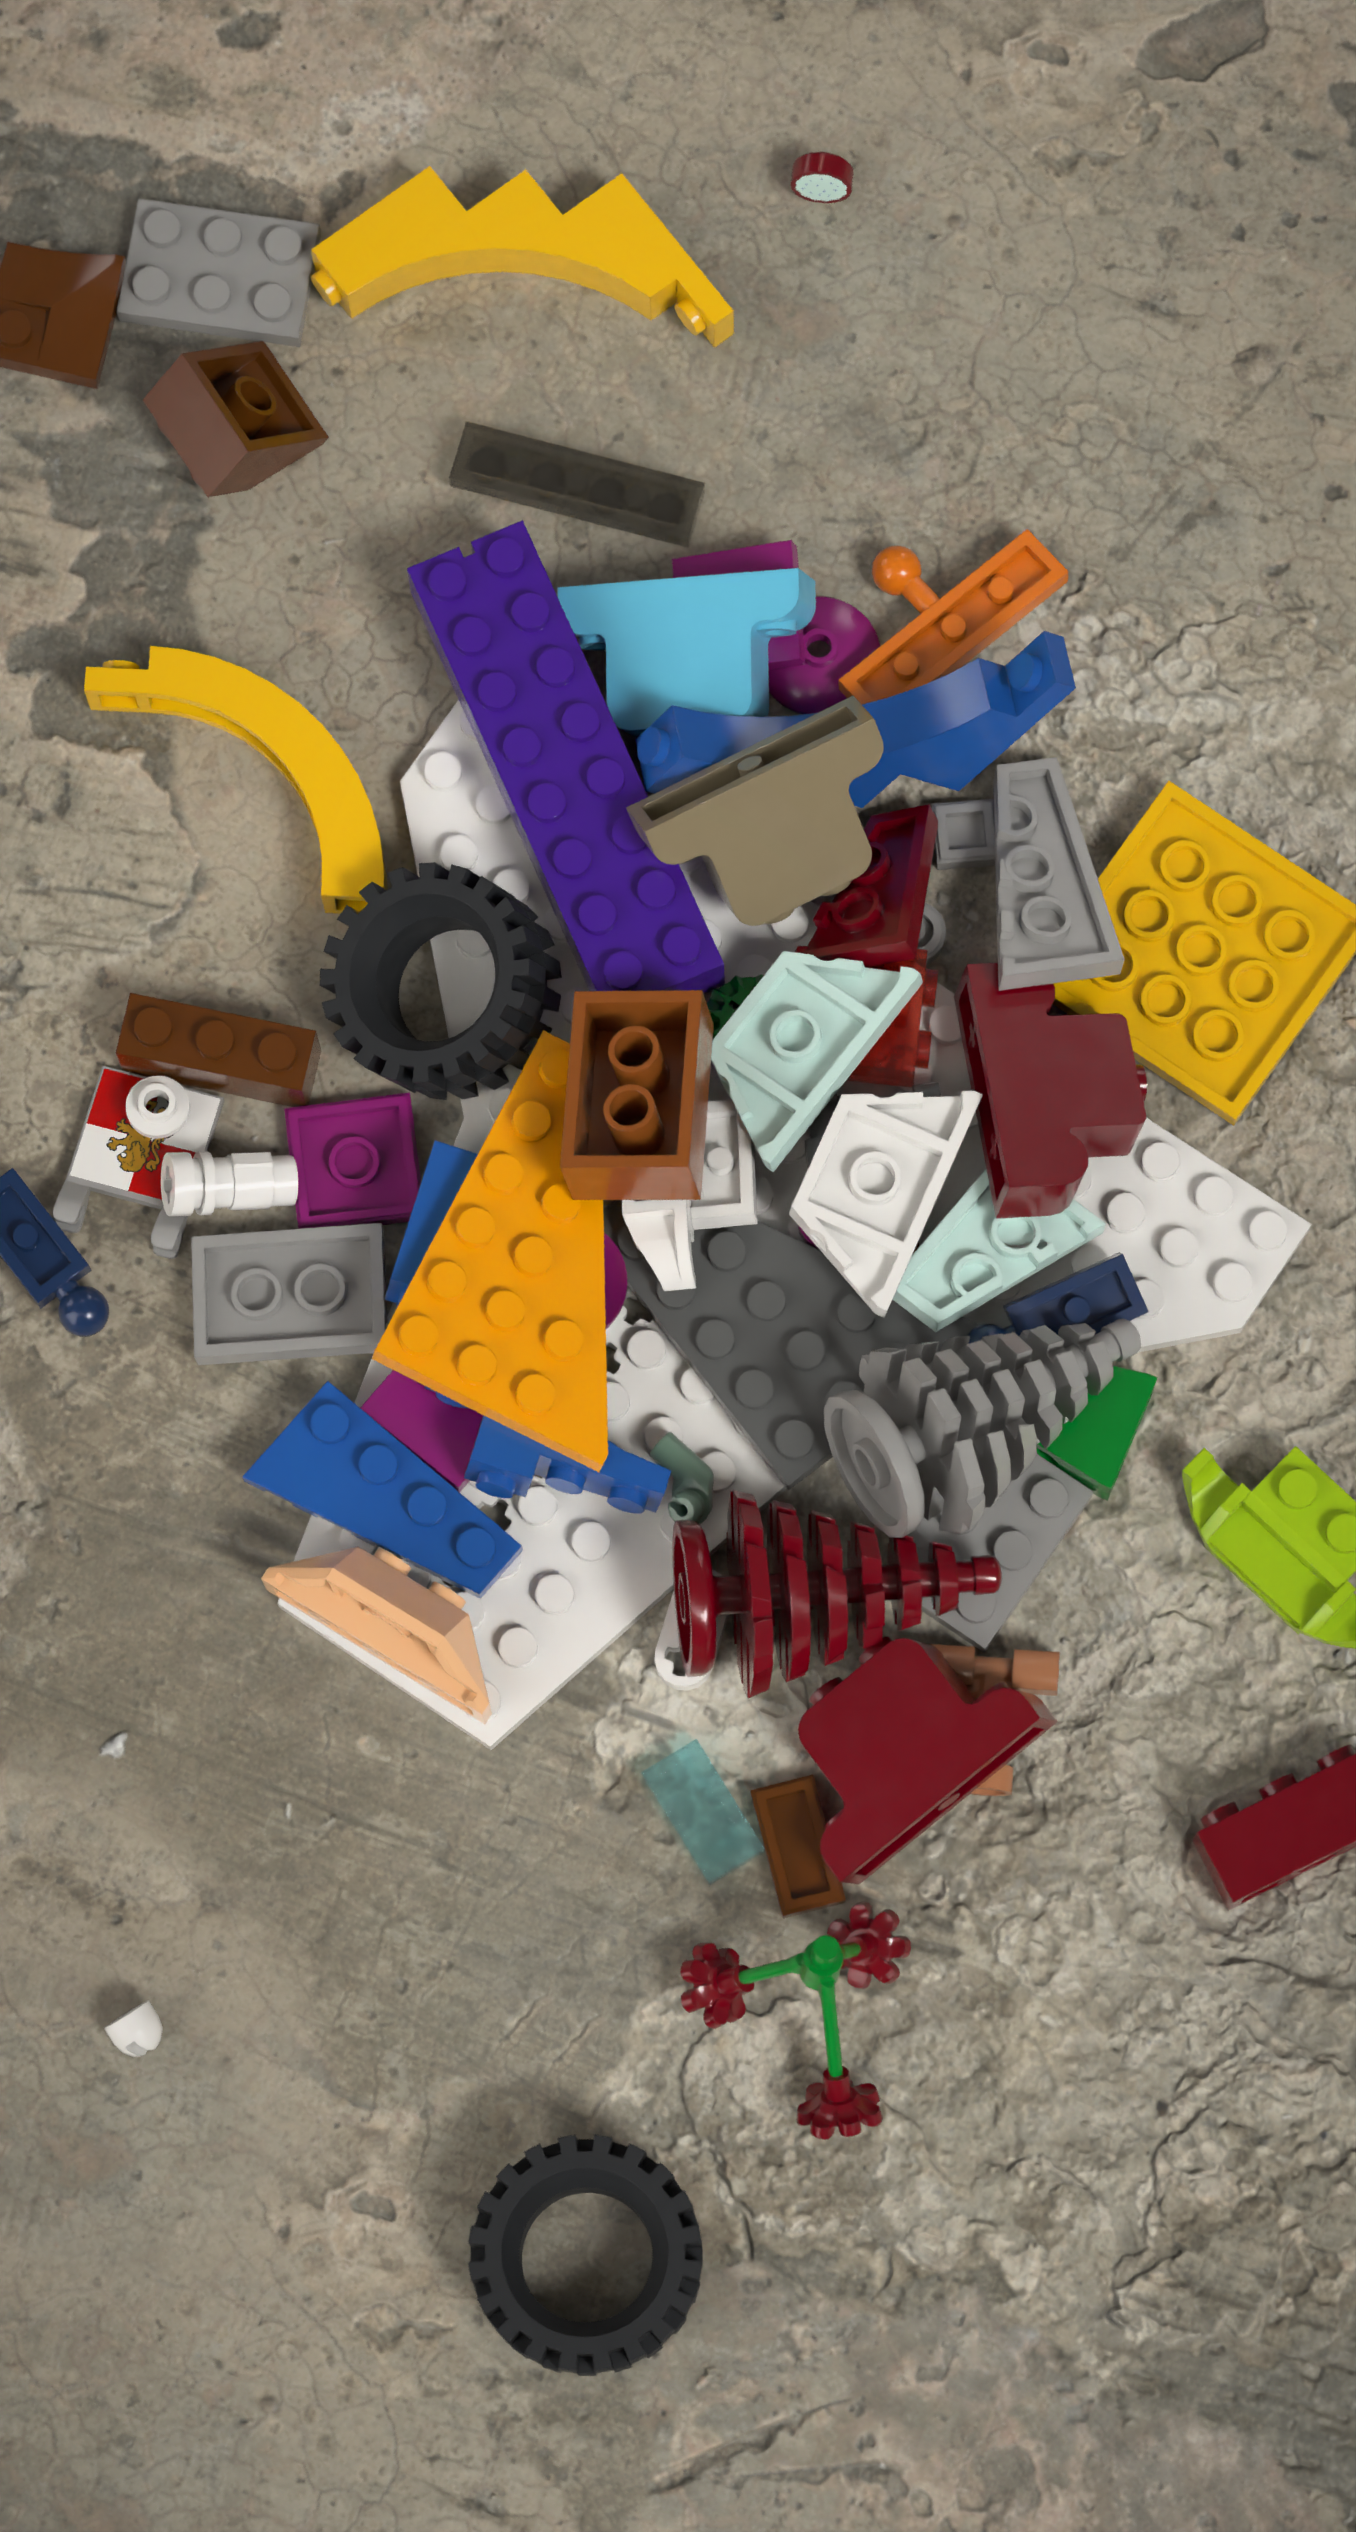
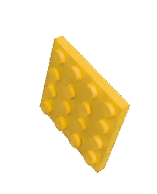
M1168 781L1098 878L1125 959L1121 974L1053 983L1055 986L1053 1005L1068 1015L1109 1013L1123 1015L1127 1020L1135 1060L1234 1126L1356 955V904L1171 781Z

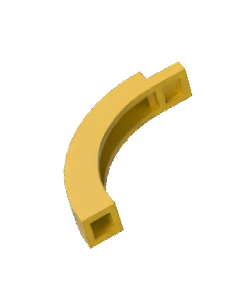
M150 646L148 669H140L138 664L124 660L106 661L102 667L86 666L84 692L91 710L157 713L200 721L224 730L244 741L261 753L283 774L306 807L318 835L321 852V899L325 913L341 914L346 905L360 912L368 903L359 892L371 882L387 890L386 870L380 836L371 804L359 776L342 748L330 733L294 698L273 683L245 668L213 656L184 649Z

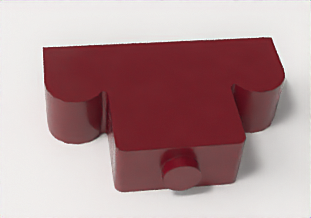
M998 963L966 964L954 994V1001L971 1090L983 1094L976 1110V1117L996 1219L1059 1214L1070 1206L1088 1168V1157L1128 1155L1146 1120L1144 1101L1147 1094V1077L1143 1065H1136L1127 1020L1118 1013L1049 1016V1011L1055 1000L1054 984L999 991Z

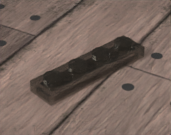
M468 421L465 423L449 476L451 487L689 548L705 493L704 482Z

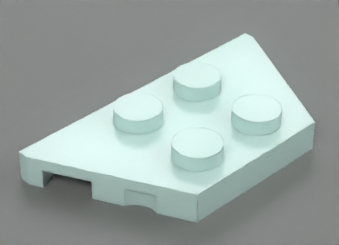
M783 951L712 1041L711 1062L766 1168L772 1172L776 1170L923 984L920 972L914 968L902 966L900 972L866 968L863 961L842 958L823 961L811 954Z

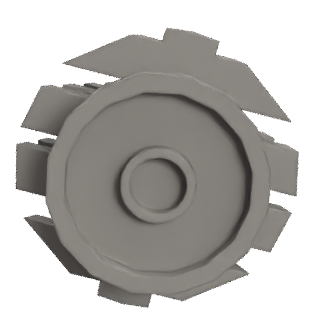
M1118 1319L1102 1327L1101 1332L1095 1334L1094 1329L1083 1323L1061 1326L1057 1335L1047 1326L1043 1325L1030 1330H1024L1020 1336L1015 1332L1005 1335L984 1336L980 1341L970 1344V1336L953 1337L944 1341L939 1352H937L939 1342L936 1341L907 1344L904 1349L882 1348L870 1351L868 1355H862L859 1364V1377L865 1384L864 1393L859 1390L841 1391L829 1397L824 1407L825 1432L831 1454L845 1485L859 1508L873 1525L889 1537L902 1538L917 1529L923 1516L928 1521L940 1512H942L939 1531L961 1534L966 1529L969 1530L982 1517L985 1507H991L1004 1494L1010 1482L1018 1479L1032 1464L1037 1455V1444L1041 1442L1043 1447L1047 1449L1059 1436L1062 1430V1422L1064 1424L1068 1421L1072 1422L1088 1403V1393L1090 1395H1098L1112 1380V1362H1121L1138 1353L1141 1348V1339L1136 1327L1129 1320Z

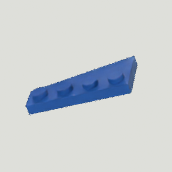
M329 1381L322 1386L242 1476L244 1482L264 1492L266 1490L316 1518L320 1517L351 1532V1535L373 1546L377 1545L405 1559L407 1563L480 1599L523 1551L520 1543Z

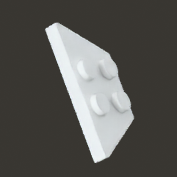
M962 1091L960 1096L923 1097V1092L897 1093L888 1098L877 1097L874 1094H842L793 1201L789 1215L876 1315L884 1318L983 1094L976 1091Z

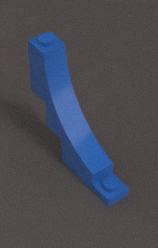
M1043 631L1005 666L977 658L952 673L925 685L888 698L862 704L876 722L883 740L884 749L877 765L850 783L849 794L854 806L865 807L900 774L960 791L1076 689L1064 637ZM672 705L636 739L637 754L640 760L645 790L655 794L817 713L771 717L730 716L700 712Z

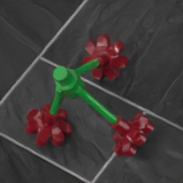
M868 1902L856 1903L851 1908L850 1923L841 1918L833 1920L828 1927L827 1935L818 1937L808 1944L804 1952L788 1959L749 1968L746 1965H739V1955L734 1949L720 1948L718 1950L714 1943L703 1942L694 1946L692 1950L694 1960H685L680 1970L683 1980L693 1984L694 1987L682 1993V2006L688 2013L705 2008L704 2022L712 2029H716L726 2024V2022L733 2023L744 2016L746 2007L742 1995L754 1989V1982L795 1973L800 1975L802 1982L808 1988L818 1991L821 1999L828 2068L823 2072L824 2083L815 2082L806 2088V2102L798 2105L796 2121L800 2126L811 2124V2135L822 2140L832 2137L835 2127H838L839 2133L842 2136L852 2137L862 2132L861 2123L869 2127H876L883 2121L880 2106L877 2105L880 2097L876 2086L871 2083L854 2086L849 2077V2070L842 2065L835 1984L839 1978L840 1971L847 1967L849 1968L847 1974L848 1984L858 1989H865L870 1985L872 1974L882 1983L891 1984L899 1978L900 1970L892 1959L907 1957L911 1951V1942L906 1936L892 1935V1932L898 1927L900 1922L898 1915L894 1911L885 1909L873 1918V1908Z

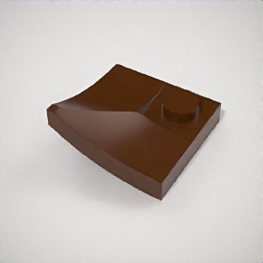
M7 242L0 266V367L97 389L117 311L126 265L125 256L117 254L72 253Z

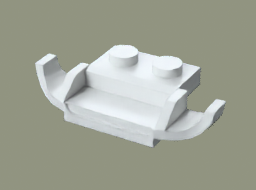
M731 1099L708 1102L701 1200H622V1215L636 1247L650 1264L664 1291L696 1288V1276L691 1250V1242H694V1230L758 1224L754 1143Z

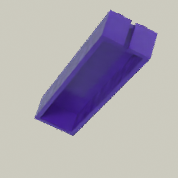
M523 520L471 541L472 554L463 557L460 548L457 547L407 568L412 597L589 991L702 990L703 994L723 986L725 984L724 962L680 865L666 864L657 859L633 826L626 807L647 798L648 795Z

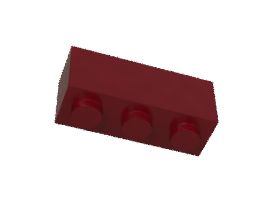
M1351 1744L1343 1746L1317 1760L1316 1763L1320 1771L1297 1782L1294 1774L1290 1773L1263 1786L1258 1790L1263 1799L1242 1810H1239L1235 1802H1231L1200 1819L1204 1829L1196 1832L1193 1843L1228 1911L1356 1848V1753Z

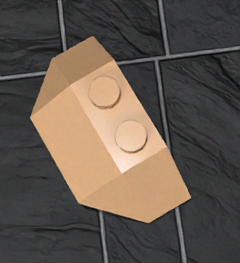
M354 1547L269 1567L261 1579L267 1591L483 1724L487 1723L492 1715L470 1617L468 1613L462 1610L466 1601L458 1594L433 1581L429 1589L423 1587L407 1577L411 1570L409 1565L382 1548H378L375 1554L371 1555L360 1547Z

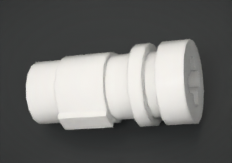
M208 1151L196 1152L193 1158L188 1152L166 1153L161 1167V1194L164 1210L168 1216H191L194 1209L198 1215H211L216 1208L257 1210L269 1209L275 1206H294L298 1196L296 1161L292 1155L271 1156L270 1152L231 1153V1155L216 1158H213Z

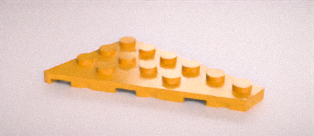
M543 1030L382 1335L372 1359L554 1451L600 1472L608 1456L603 1200H573L561 1172L560 1159L570 1043Z

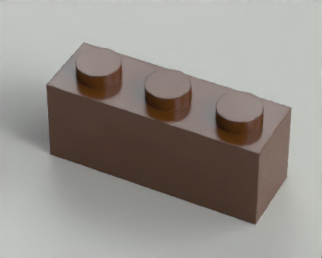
M130 993L116 1055L122 1070L145 1077L165 1076L174 1079L182 1085L289 1107H301L309 1105L322 1050L316 1030Z

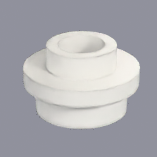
M151 1076L139 1081L130 1090L126 1099L128 1120L131 1126L145 1137L161 1139L172 1136L185 1125L189 1117L190 1104L188 1095L177 1081L169 1077ZM154 1097H162L169 1102L167 1109L161 1113H152L145 1107L147 1102Z

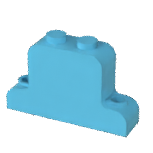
M799 568L557 587L558 599L574 634L579 637L581 649L606 650L607 707L615 725L635 738H638L672 705L722 715L768 717V643L772 637L796 634V631L804 628L812 620L816 610L815 580Z

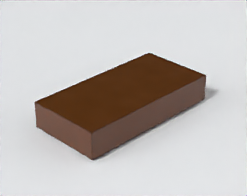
M814 1775L750 1790L782 1918L846 1903L842 1882L837 1879L821 1855L820 1841L825 1831L826 1821Z

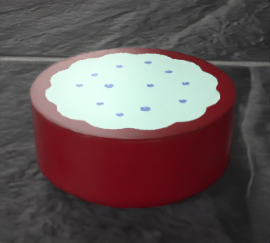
M827 152L807 153L797 158L793 163L791 189L799 197L811 202H840L851 194L854 169L847 160L838 155Z

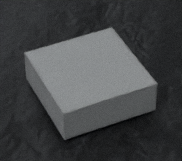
M994 799L932 804L931 808L938 820L935 839L937 870L995 865Z

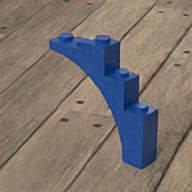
M436 1140L434 1141L385 1300L397 1303L396 1307H398L474 1163L478 1155L477 1153ZM426 1386L424 1387V1389L436 1392ZM436 1392V1397L440 1401L454 1407L468 1408ZM483 1415L464 1479L476 1482L477 1489L488 1495L498 1498H512L513 1494L526 1497L533 1476L537 1475L546 1478L545 1483L560 1492L580 1494L585 1490L607 1497L608 1504L618 1510L640 1514L645 1510L657 1512L665 1494L671 1470L626 1452L608 1440V1456L600 1472H597Z

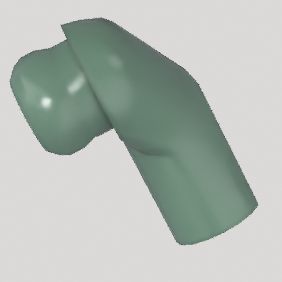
M669 1432L655 1445L649 1454L660 1466L671 1470L670 1475L673 1477L672 1501L668 1503L669 1515L674 1522L678 1520H695L701 1524L707 1519L713 1508V1471L672 1432Z

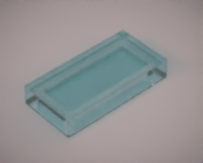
M697 1739L641 1772L644 1781L709 1886L765 1852L762 1843Z

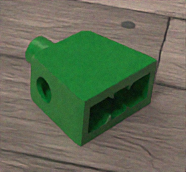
M1113 1366V1378L1098 1395H1090L1088 1393V1403L1081 1413L1072 1422L1068 1421L1065 1424L1062 1422V1430L1059 1436L1047 1449L1043 1447L1041 1442L1038 1443L1037 1454L1092 1490L1096 1496L1108 1501L1151 1399L1158 1377Z

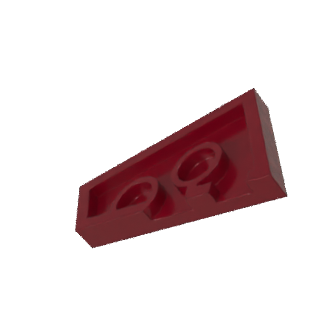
M930 804L871 815L864 827L872 850L870 865L862 875L851 880L844 890L838 892L832 903L822 902L813 918V922L817 927L814 935L807 946L798 945L795 950L796 953L811 954L823 961H832L837 958L863 961L864 967L916 959L938 827V820Z

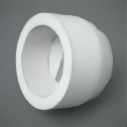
M147 2000L107 2025L104 2029L113 2044L123 2054L138 2057L145 2055L148 2050H154L161 2041L163 2027L158 2014L150 2001Z

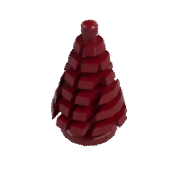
M735 1490L730 1492L727 1514L728 1532H726L729 1576H714L712 1574L706 1535L702 1526L697 1521L678 1520L673 1526V1589L679 1646L687 1677L703 1676L713 1668L716 1655V1617L732 1615L734 1645L737 1644V1664L743 1690L747 1698L754 1697L770 1689L773 1669V1627H775L776 1653L784 1680L786 1682L804 1676L805 1672L808 1671L811 1647L810 1611L812 1609L813 1631L818 1655L820 1654V1661L823 1665L827 1666L844 1659V1652L847 1650V1604L851 1603L852 1618L856 1639H859V1646L865 1649L883 1642L882 1626H885V1601L891 1600L894 1622L897 1625V1631H901L921 1623L922 1598L931 1597L933 1610H935L936 1616H940L958 1608L959 1593L973 1592L974 1595L994 1594L998 1592L1002 1582L1001 1566L995 1556H971L970 1560L956 1561L952 1546L932 1541L929 1542L928 1561L919 1562L916 1543L913 1542V1537L907 1535L902 1538L889 1537L888 1565H882L879 1544L874 1528L870 1525L850 1521V1540H847V1568H843L842 1545L834 1517L831 1514L813 1510L808 1515L806 1566V1560H803L802 1532L793 1505L775 1500L769 1503L766 1551V1548H764L763 1525L757 1501L753 1494Z

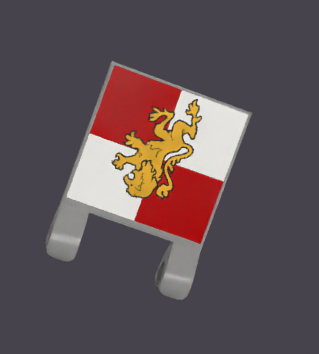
M102 1066L66 1180L54 1205V1219H56V1223L61 1230L71 1233L79 1232L83 1225L91 1191L157 1208L161 1211L151 1234L153 1252L157 1256L175 1259L181 1248L188 1216L166 1215L161 1194L163 1157L166 1153L188 1152L193 1158L196 1152H209L225 1102L224 1097L183 1087L188 1095L190 1104L189 1117L185 1125L177 1133L166 1138L154 1139L145 1137L131 1126L126 1113V1099L133 1086L147 1077ZM154 1097L147 1102L145 1108L152 1113H161L167 1109L169 1102L165 1098Z

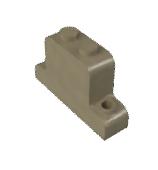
M851 696L626 807L637 833L661 862L672 865L682 864L697 856H701L716 892L740 922L749 926L777 923L789 917L795 908L819 896H829L844 890L851 880L862 875L870 865L872 850L850 797L849 785L855 778L867 773L877 765L883 754V740L874 718L854 696Z

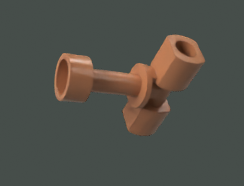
M930 1644L942 1653L976 1699L1000 1682H1005L1011 1689L1034 1695H1058L1060 1652L1014 1649L1013 1658L976 1656L975 1647ZM1005 1765L971 1794L981 1796L1011 1795L1013 1767Z

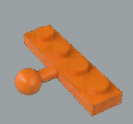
M1026 529L940 598L921 579V564L917 555L912 550L897 545L883 549L875 557L872 564V577L875 584L887 594L903 595L920 615L838 680L840 692L846 698L854 696L861 704H866L920 687L963 667L1068 582L1069 571Z

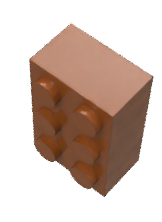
M702 990L574 991L560 1169L573 1200H701L714 1028Z

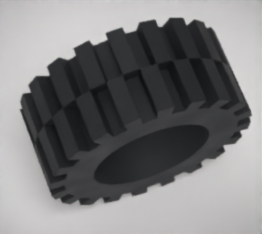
M436 862L419 863V876L404 867L388 872L392 887L386 890L371 882L359 893L368 904L360 912L346 905L337 920L349 926L343 940L329 935L323 951L337 959L335 969L320 968V986L336 994L335 999L322 1002L326 1019L342 1027L333 1033L343 1048L356 1054L353 1059L366 1069L413 1093L418 1091L429 1098L447 1100V1092L461 1099H468L479 1096L477 1081L493 1090L500 1088L509 1082L502 1069L506 1065L511 1064L522 1070L530 1056L524 1048L533 1037L538 1040L543 1030L551 1033L552 1028L540 1022L544 1009L559 1012L561 995L547 987V980L562 978L560 961L544 952V950L555 946L549 931L534 922L539 917L526 904L514 898L515 896L488 879L476 875L467 868L451 864L449 871ZM453 930L479 932L491 950L495 966L494 988L486 1009L473 1025L454 1037L440 1041L417 1040L407 1028L399 1004L400 982L409 960L423 944L439 934Z
M576 2135L559 2137L558 2143L543 2148L541 2144H538L525 2151V2157L515 2165L511 2166L508 2163L496 2176L498 2181L489 2193L484 2192L477 2206L479 2213L475 2226L471 2225L468 2241L471 2247L470 2262H468L470 2278L478 2297L477 2300L485 2316L498 2334L526 2359L529 2358L541 2364L543 2368L552 2371L577 2373L578 2376H597V2373L613 2370L616 2373L631 2368V2364L646 2356L649 2359L663 2348L662 2345L673 2333L677 2334L685 2323L686 2315L692 2303L696 2301L700 2288L701 2270L703 2268V2248L699 2224L693 2210V2205L685 2190L683 2191L675 2181L674 2175L661 2162L658 2164L649 2158L646 2151L630 2143L629 2146L615 2143L612 2137L594 2135V2139H577ZM580 2193L603 2194L624 2203L641 2219L649 2233L652 2244L651 2271L639 2296L620 2313L593 2322L568 2320L553 2314L543 2307L530 2292L522 2267L524 2242L535 2219L552 2203L564 2197Z

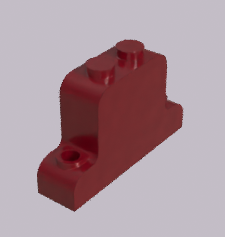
M890 1636L883 1637V1642L868 1647L858 1658L862 1665L847 1678L842 1680L840 1677H836L818 1688L809 1698L813 1706L800 1719L798 1735L803 1747L844 1802V1808L826 1823L825 1831L820 1841L822 1858L837 1879L843 1883L860 1885L1054 1726L1058 1721L1039 1697L1031 1693L1011 1689L1005 1682H1000L976 1699L936 1647L907 1638L892 1640Z

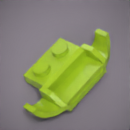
M1297 1446L1252 1491L1243 1483L1238 1486L1218 1466L1214 1456L1203 1448L1182 1470V1479L1191 1517L1205 1544L1204 1547L1298 1635L1301 1633L1325 1644L1356 1649V1595L1354 1594L1356 1588L1348 1581L1356 1573V1501Z

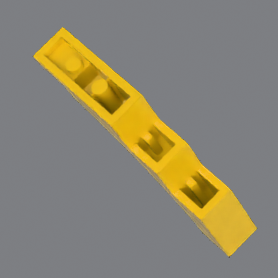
M428 166L311 249L315 273L310 276L313 285L329 306L332 307L339 302L351 319L384 299L406 289L438 279L474 273L509 272L535 274L566 280L596 290L626 304L651 321L677 303L675 310L685 327L695 336L702 332L714 348L734 334L733 309L622 173L562 215L526 169L466 211L431 166Z

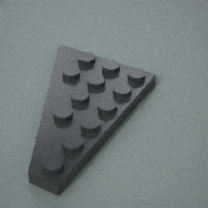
M603 1200L604 1233L613 1240L622 1254L627 1270L629 1289L788 1491L833 1457L824 1427V1407L829 1397L841 1391L859 1390L864 1393L865 1384L859 1377V1364L862 1355H868L870 1351L882 1348L904 1349L907 1344L936 1341L939 1342L937 1352H939L946 1339L967 1336L973 1328L979 1326V1324L961 1317L935 1332L894 1300H892L884 1318L876 1315L819 1249L759 1221L758 1224L694 1230V1242H691V1250L696 1276V1288L664 1291L650 1264L632 1239L622 1215V1200Z

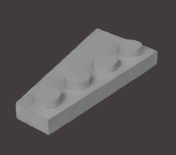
M1057 757L997 765L993 778L999 991L1121 974L1125 959Z

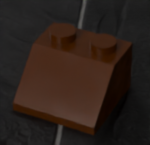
M264 341L182 353L143 398V402L156 419L160 431L170 440L190 470L191 477L202 488L208 498L250 490L322 446L329 438Z

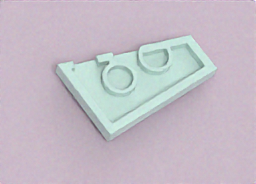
M985 1169L911 1256L892 1300L933 1331L937 1332L1101 1235L1106 1223L1074 1199L1070 1206L1059 1214L996 1219L987 1169Z

